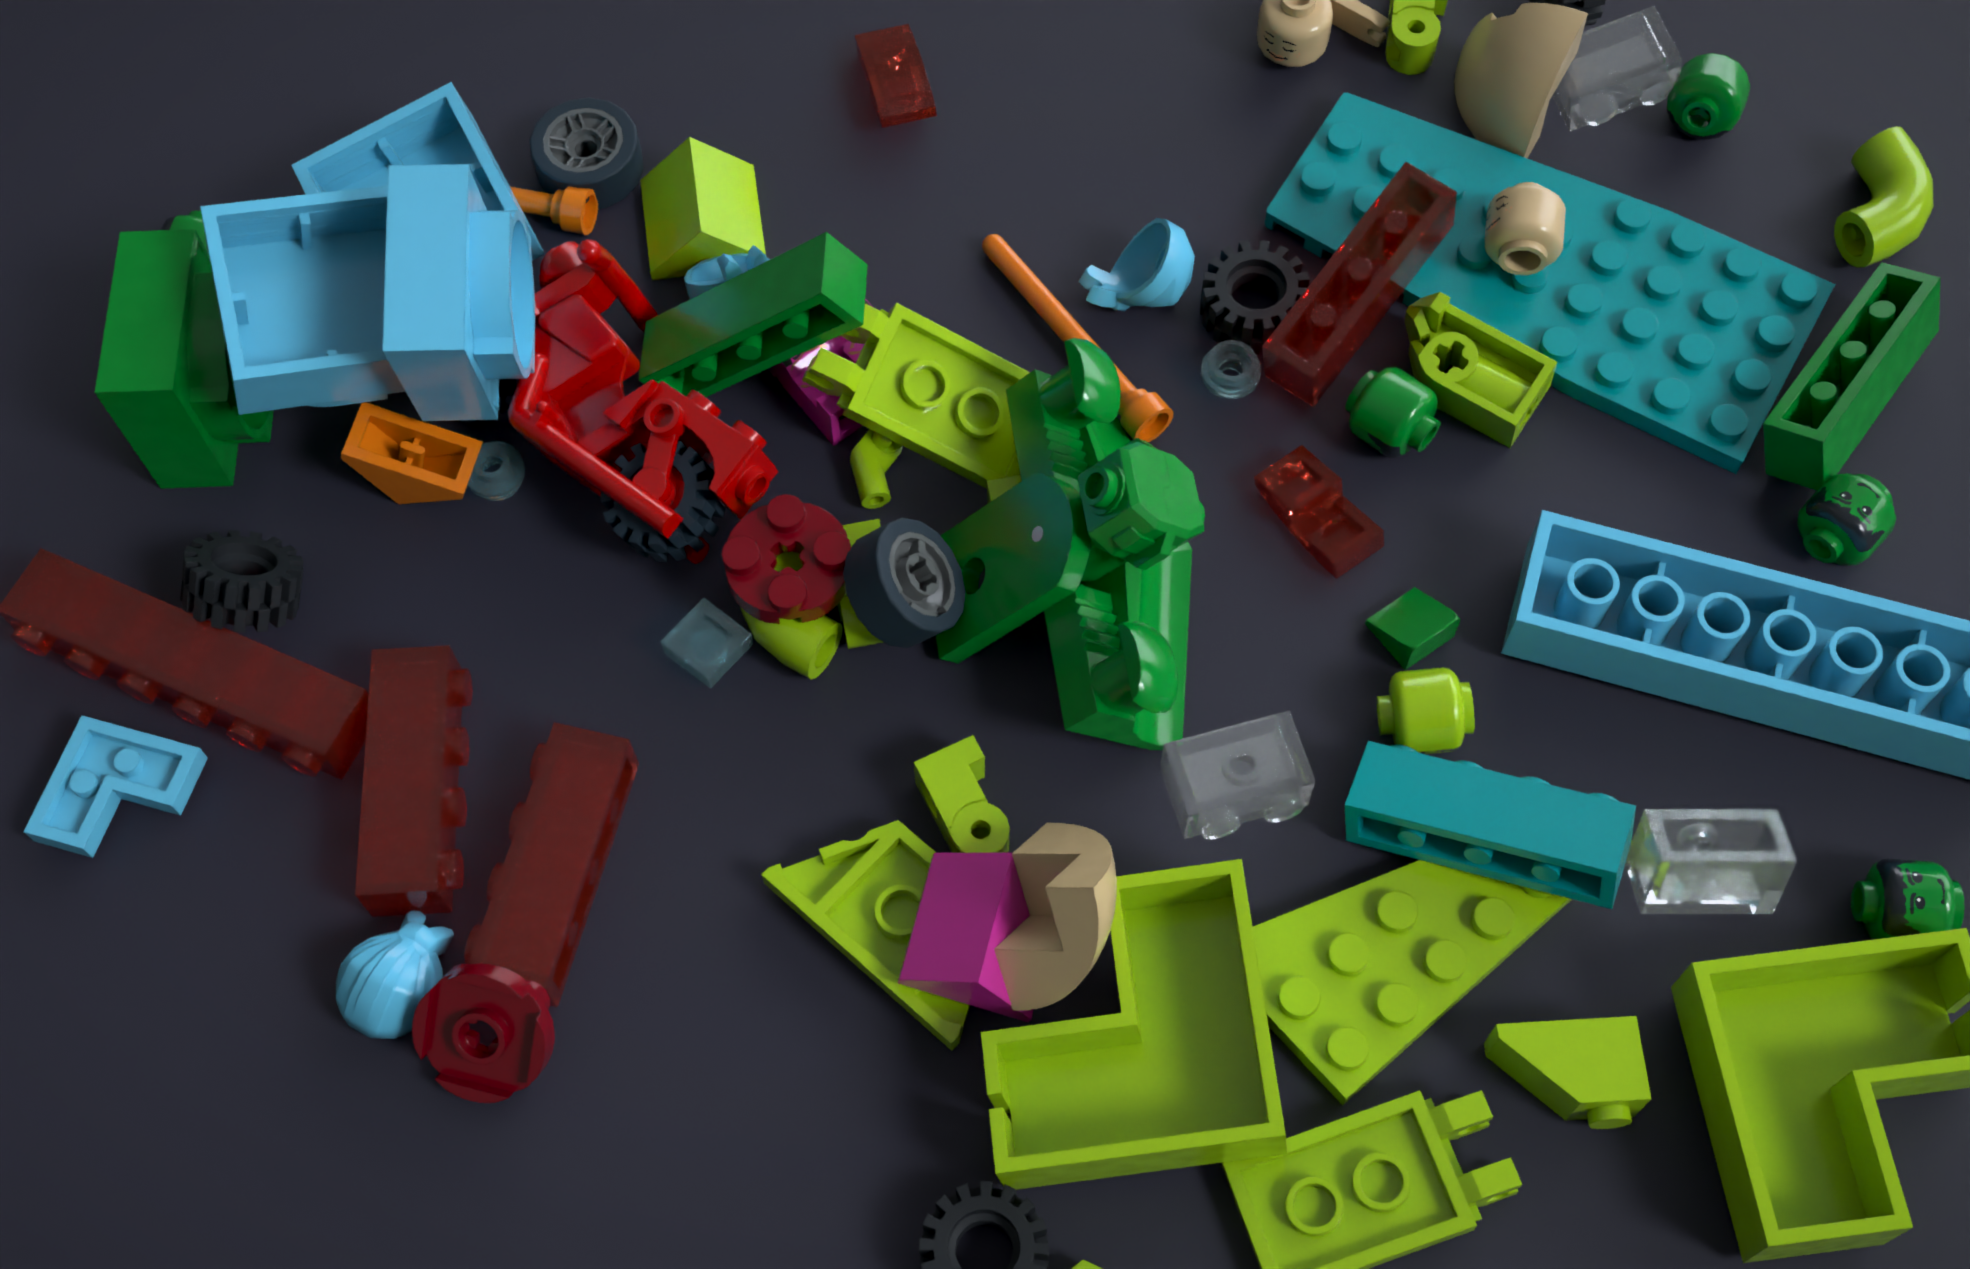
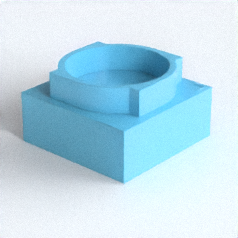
M452 82L291 165L305 194L388 185V165L469 164L487 211L519 210L524 217L532 239V261L545 255L474 117Z
M469 164L388 165L382 352L422 421L498 420L499 379H527L530 373H535V293L531 257L532 239L524 217L519 210L487 211Z
M388 185L200 206L239 415L299 406H342L388 399V394L405 392L382 352Z

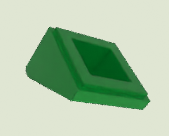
M1414 587L1368 618L1365 625L1404 670H1407L1455 636L1461 619L1453 610Z

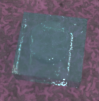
M703 598L661 640V645L664 653L711 689L753 645L750 632L706 598Z

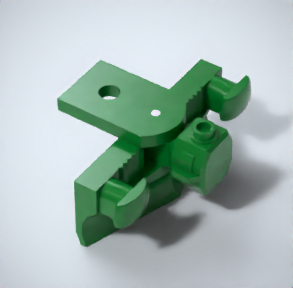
M1068 339L1064 341L1068 359L1067 366L1054 375L1034 369L1006 389L1021 482L941 535L943 540L952 549L962 570L966 593L963 613L954 627L936 635L939 659L959 664L1044 611L1065 730L1147 750L1174 751L1182 747L1192 565V548L1188 541L1204 532L1205 509L1198 498L1193 472L1175 455L1159 450L1147 441L1139 438L1131 441L1126 431L1121 427L1117 417L1121 397L1120 382L1116 367L1108 354L1088 340ZM985 568L984 581L980 589H978L979 577Z

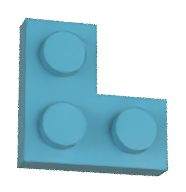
M81 715L24 833L34 842L93 858L121 799L181 816L208 757L199 747Z

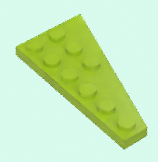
M1418 860L1253 926L1268 1026L1343 1106L1572 899Z

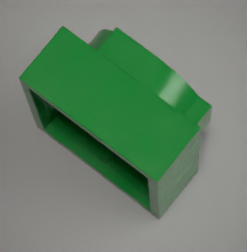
M195 229L120 232L94 392L160 489L233 486L238 443L270 442L274 410L238 414L209 256Z

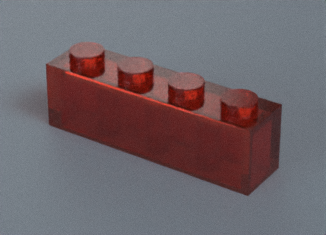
M1405 162L1262 346L1265 376L1314 407L1453 227L1457 191L1410 163Z
M450 645L372 650L355 890L356 897L372 917L406 915L410 911H421L423 914L451 913L453 890L461 889L463 886V857L460 849H455L456 827H464L467 817L466 796L464 789L458 787L459 766H467L469 762V737L467 729L461 727L462 707H469L472 702V680L469 669L461 668Z
M554 722L547 743H539L533 754L530 766V778L533 783L526 803L519 802L512 813L509 824V839L512 842L505 862H498L491 872L487 886V900L490 904L483 924H476L472 928L466 942L464 952L466 964L484 963L497 965L517 973L525 980L535 981L546 989L550 997V1006L558 1007L639 766L629 739Z

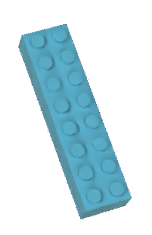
M1541 511L1527 544L1501 654L1970 780L1969 620L1557 513Z

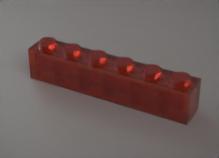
M40 548L0 604V614L15 630L11 638L30 652L45 657L49 650L65 657L64 662L68 666L93 680H99L102 674L118 680L117 685L123 691L144 703L152 704L156 697L173 705L171 709L184 720L201 728H206L209 722L227 729L226 734L232 740L252 751L261 752L264 746L282 753L281 758L284 762L308 776L316 777L321 770L342 780L382 716L366 689L224 627L222 630L213 628L208 620L199 622L193 618L192 613Z

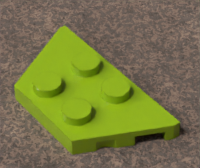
M897 820L869 830L859 840L839 841L820 848V855L783 869L779 863L768 867L761 874L763 882L768 888L951 1051L955 1049L960 1042L970 1005L897 983L931 858L936 853L932 848Z

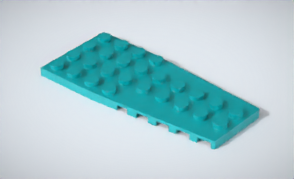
M1348 92L1341 95L1267 208L1264 223L1265 227L1273 230L1279 224L1304 238L1303 248L1320 258L1327 251L1353 265V276L1371 285L1375 279H1378L1404 294L1402 303L1408 307L1424 296L1437 292L1446 294L1451 297V305L1557 361L1551 386L1734 474H1737L1836 285L1672 211ZM1522 182H1533L1548 188L1559 195L1566 208L1562 253L1555 262L1544 267L1538 273L1531 275L1508 273L1500 265L1493 262L1485 251L1487 207L1494 195L1502 190Z

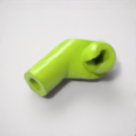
M871 429L868 430L852 450L850 463L862 506L868 509H875L886 505L891 499L885 472L901 454L903 446Z

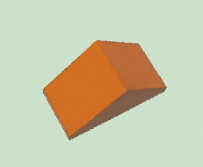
M363 402L359 407L342 450L341 459L397 504L460 500L464 497L483 441Z

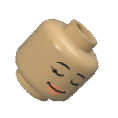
M1263 0L1257 27L1258 46L1263 54L1274 63L1287 67H1302L1315 62L1324 54L1329 42L1333 21L1331 1Z
M1522 182L1494 195L1487 207L1485 251L1491 260L1500 265L1503 270L1515 275L1535 274L1555 262L1563 251L1566 214L1565 204L1559 195L1533 182Z

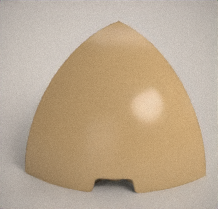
M1524 3L1512 15L1496 18L1493 13H1490L1476 24L1462 48L1456 67L1454 83L1460 114L1478 141L1528 158L1540 137L1549 100L1578 52L1588 13L1556 4Z
M1046 823L1012 853L1030 916L1007 936L994 951L1013 1011L1043 1008L1065 998L1077 988L1091 971L1106 944L1116 906L1117 878L1115 862L1108 840L1100 833L1087 827L1066 823Z

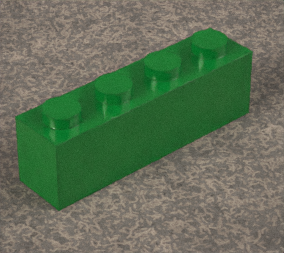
M825 232L647 320L638 380L643 384L652 379L657 383L664 381L684 396H687L691 389H694L703 396L708 397L862 326L864 323L868 264L828 232Z
M1883 262L1880 263L1764 421L1765 472L1767 475L1817 491L1829 478L1838 474L1939 331L1941 277Z

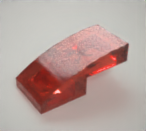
M909 24L855 35L858 57L868 79L871 101L882 128L937 116L929 80Z
M1303 445L1254 476L1256 487L1280 520L1305 549L1336 579L1384 547V530L1343 496L1342 479Z

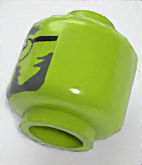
M1442 667L1397 672L1390 680L1389 695L1376 697L1380 735L1392 734L1395 745L1410 747L1421 754L1453 752L1461 747L1464 734L1474 733L1475 717L1470 683L1459 682L1456 674L1449 668Z

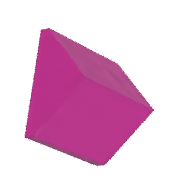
M1012 853L933 854L898 978V984L1025 1022L1031 1020L1034 1009L1013 1011L994 951L1007 936L1030 916Z

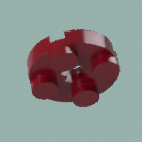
M784 494L776 496L768 505L761 506L743 517L733 528L727 542L723 546L722 558L731 595L745 612L766 623L780 624L779 618L788 620L801 618V623L816 620L835 608L846 594L843 572L847 553L851 550V544L842 524L828 511L811 503H803L801 499L794 495ZM785 552L799 553L802 568L795 571L793 568L786 567L778 572L774 570L777 564L776 557Z
M484 963L456 965L418 1003L412 1022L414 1047L420 1060L427 1055L431 1065L439 1072L435 1080L453 1095L478 1103H497L509 1099L514 1092L525 1087L527 1088L539 1076L551 1058L554 1048L555 1031L553 1019L548 1011L550 1008V997L541 984L532 980H525L522 976L507 968ZM479 1020L486 1022L495 1030L497 1037L489 1046H485L480 1043V1033L470 1029L469 1023L476 1024Z

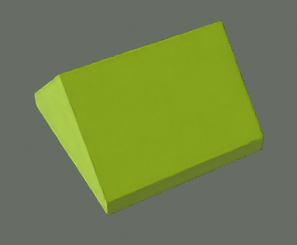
M689 137L640 180L652 280L685 276L690 268L701 261L721 256L723 253L727 255L748 254L753 245L766 254L754 165Z

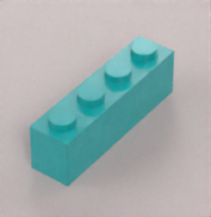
M1368 741L1345 802L1346 841L1612 909L1632 841L1636 805L1619 802L1614 797L1603 793L1586 794L1553 786L1536 777L1526 776L1520 778L1487 770L1470 761L1459 760L1454 762L1421 754L1404 745L1388 746Z

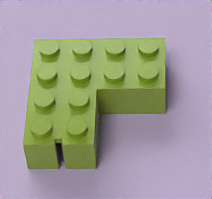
M1242 859L1116 876V906L1110 931L1121 1013L981 1032L987 1095L994 1106L993 1109H989L995 1174L1003 1187L1006 1184L1018 1190L1287 1154L1286 1133ZM1006 1113H1011V1121Z
M1967 928L1692 962L1671 986V991L1743 1263L1884 1245L1912 1229L1913 1224L1876 1100L1970 1088V1010L1953 1023L1950 1022L1948 1016L1949 1013L1957 1012L1970 1002V937Z

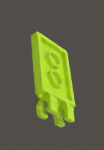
M897 302L890 309L889 313L883 309L878 310L865 304L863 325L840 335L852 343L864 344L856 363L822 347L817 355L811 359L802 381L827 395L840 396L836 405L844 409L843 416L986 489L987 481L1020 475L1006 389L1030 373L1023 368Z
M1419 1090L1286 1138L1287 1154L1223 1162L1222 1169L1260 1269H1369L1474 1231L1477 1226L1476 1222L1482 1220L1478 1207H1483L1518 1193L1517 1188L1523 1185L1511 1157L1465 1174L1461 1170L1449 1140H1456L1489 1127V1121L1492 1120L1493 1115L1482 1090L1436 1107L1431 1098L1424 1100Z

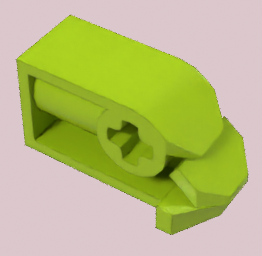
M1442 292L1420 298L1411 304L1405 313V325L1410 342L1408 354L1414 378L1435 392L1438 400V409L1511 448L1550 388L1557 361L1451 305V297ZM1450 365L1456 366V367H1452V368L1448 371V373L1441 372V371H1445L1446 369H1448V367H1449Z

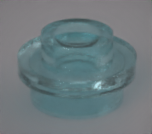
M1227 340L1217 344L1205 355L1201 365V378L1205 387L1211 393L1221 398L1238 399L1249 395L1256 389L1261 377V363L1250 346L1241 341ZM1225 370H1234L1238 372L1240 375L1229 376L1223 374L1222 372Z
M492 441L482 444L468 483V488L477 496L491 501L504 500L514 495L520 488L525 476V464L520 452L514 446L505 442ZM502 464L501 467L494 472H485V470L492 465Z

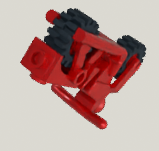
M587 239L580 244L565 242L548 251L540 264L539 285L541 290L535 293V373H530L527 379H499V412L502 414L508 410L509 422L517 432L550 462L601 497V503L608 509L603 512L606 522L638 554L645 558L650 555L655 561L667 562V554L669 553L677 561L686 558L692 563L697 564L706 557L709 551V544L700 536L705 531L714 538L719 527L711 518L712 516L724 518L726 508L721 502L734 516L741 520L752 505L764 496L770 482L779 472L762 451L767 441L740 420H736L733 426L730 427L718 419V416L722 413L721 410L694 389H691L687 396H684L664 381L657 383L652 379L625 396L623 381L638 372L640 362L600 314L607 310L617 298L639 329L645 332L646 321L658 316V313L611 253L597 241ZM510 394L513 397L508 406L504 399ZM461 420L463 423H473V420ZM712 461L714 462V470L709 466Z

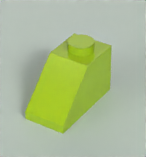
M1637 1016L1496 1024L1484 1042L1485 1054L1488 1059L1565 1121L1588 1119V1125L1592 1129L1623 1127L1632 1123L1631 1117H1635L1652 1099Z

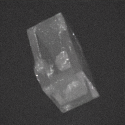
M1655 6L1583 32L1578 52L1552 95L1570 132L1587 125L1596 126L1603 124L1616 114L1641 105H1654L1668 97V94L1674 87V82L1680 76L1682 56Z
M1290 710L1163 745L1160 770L1184 839L1201 834L1204 839L1221 838L1237 831L1241 823L1263 817L1266 818L1267 822L1284 821L1298 815L1303 811L1304 806L1309 805L1316 780Z
M1644 809L1631 843L1625 866L1641 914H1773L1797 860L1777 809Z

